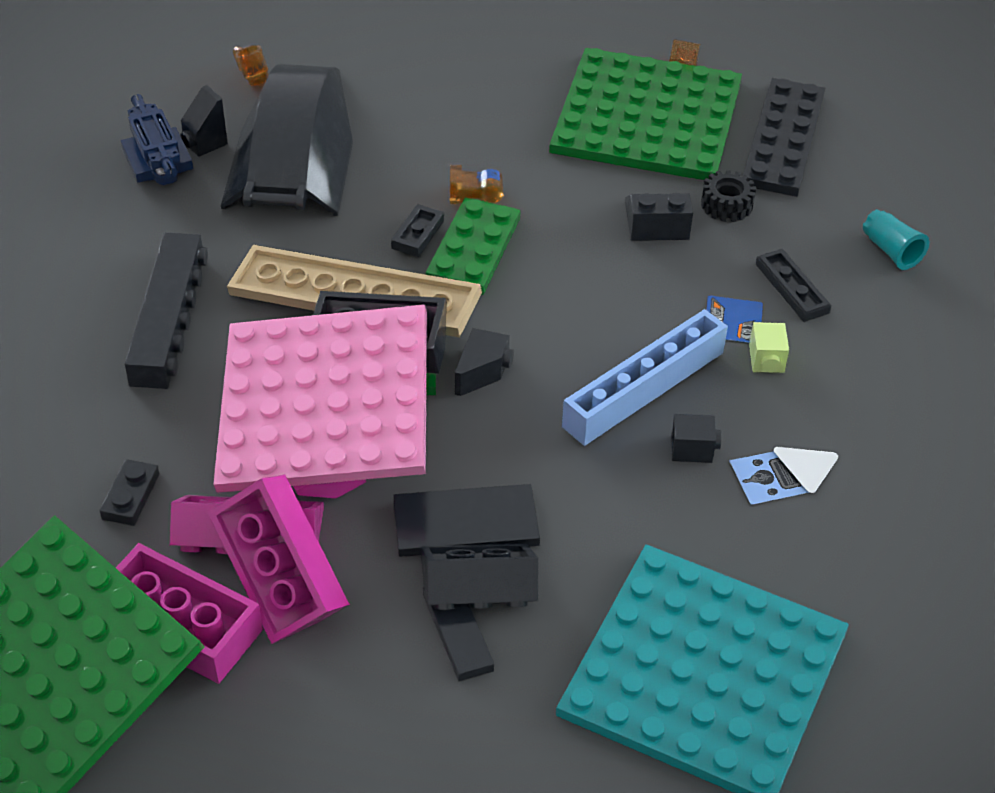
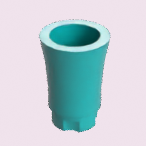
M876 209L868 215L863 223V232L901 270H907L916 266L928 251L929 237L909 227L890 213Z

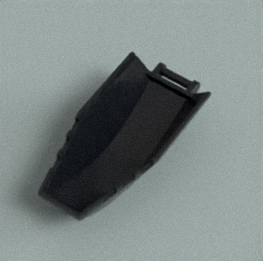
M278 64L271 70L241 130L222 198L221 209L226 210L227 206L243 196L244 207H253V204L296 206V210H305L307 198H311L327 211L333 212V216L339 215L353 140L340 70L338 68Z

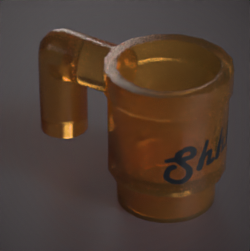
M251 45L245 48L235 46L233 48V55L239 70L242 71L249 85L255 86L266 82L269 68L261 46Z

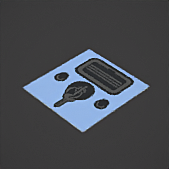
M774 451L729 460L751 505L809 493Z

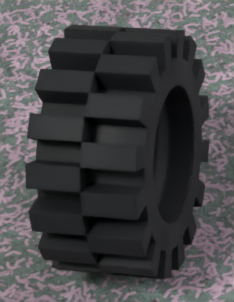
M726 170L725 174L717 171L716 176L710 174L703 184L702 209L705 208L707 215L712 213L711 218L717 219L718 216L721 217L723 222H726V218H730L731 222H736L737 217L740 220L745 219V215L749 216L753 210L756 186H754L753 180L748 181L749 177L747 175L740 177L741 173L737 171L735 175L731 174V170Z

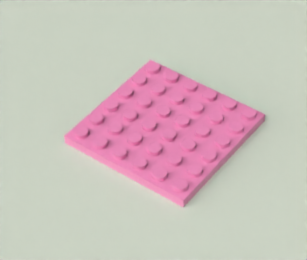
M425 305L231 323L229 327L213 483L216 492L242 491L261 478L284 474L290 486L426 474L427 312Z

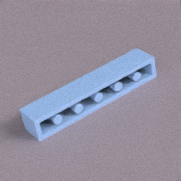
M702 310L566 398L563 402L562 428L582 445H587L723 354L728 326L707 310Z

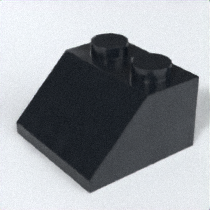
M690 193L630 194L625 197L631 241L690 240L693 219Z

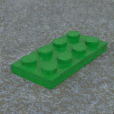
M465 197L426 271V275L480 284L481 295H484L518 225L521 210Z

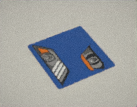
M708 296L706 310L728 326L726 340L749 343L753 322L762 321L763 303Z

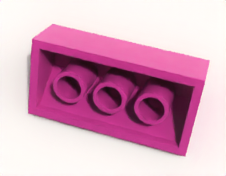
M285 474L261 478L208 512L249 599L259 603L262 626L271 644L306 629L350 605Z
M185 495L172 501L170 545L180 546V551L201 552L202 547H216V553L227 554L208 512L231 497ZM298 500L319 542L324 502Z

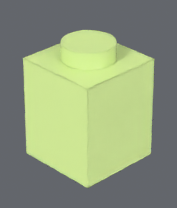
M753 322L749 342L752 371L785 373L789 354L785 323Z

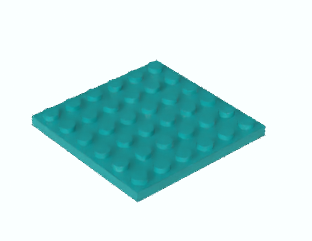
M645 544L557 705L556 716L733 793H779L843 643L849 624Z

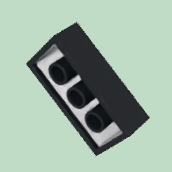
M320 291L313 315L425 305L427 312L426 373L439 374L446 342V298Z

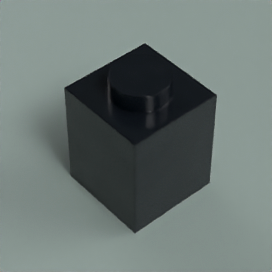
M674 414L671 433L672 461L713 462L715 449L720 450L722 439L721 430L715 429V416Z

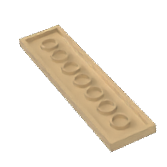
M257 245L251 247L227 285L229 295L313 311L315 310L320 291L446 298V335L459 338L482 294L480 284Z

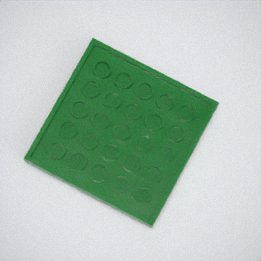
M585 48L552 136L549 153L700 180L708 179L710 174L716 176V172L719 171L738 97L742 73L682 64L677 61L657 60L652 57L633 56L622 52L603 51L598 48Z
M55 515L0 568V793H67L205 648L200 640Z

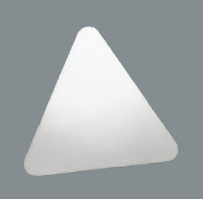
M775 447L773 450L809 493L816 492L838 459V455L834 452Z

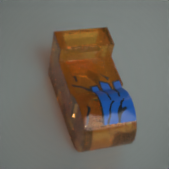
M450 165V204H462L465 197L490 203L500 201L503 197L502 174L494 169H487L482 172L462 171V165Z

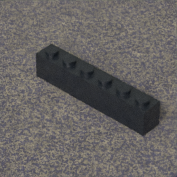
M164 233L125 361L129 387L168 389L171 376H176L177 354L183 352L184 330H189L190 308H195V289L201 286V267L206 266L208 259L207 248L203 247L201 235Z

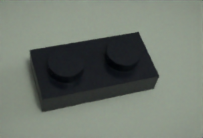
M417 204L391 239V249L419 257L443 224L444 212Z
M125 459L100 509L101 519L135 526L159 477L158 465Z

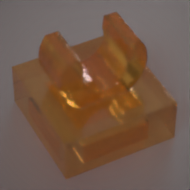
M674 39L669 62L677 61L682 64L697 66L701 44Z

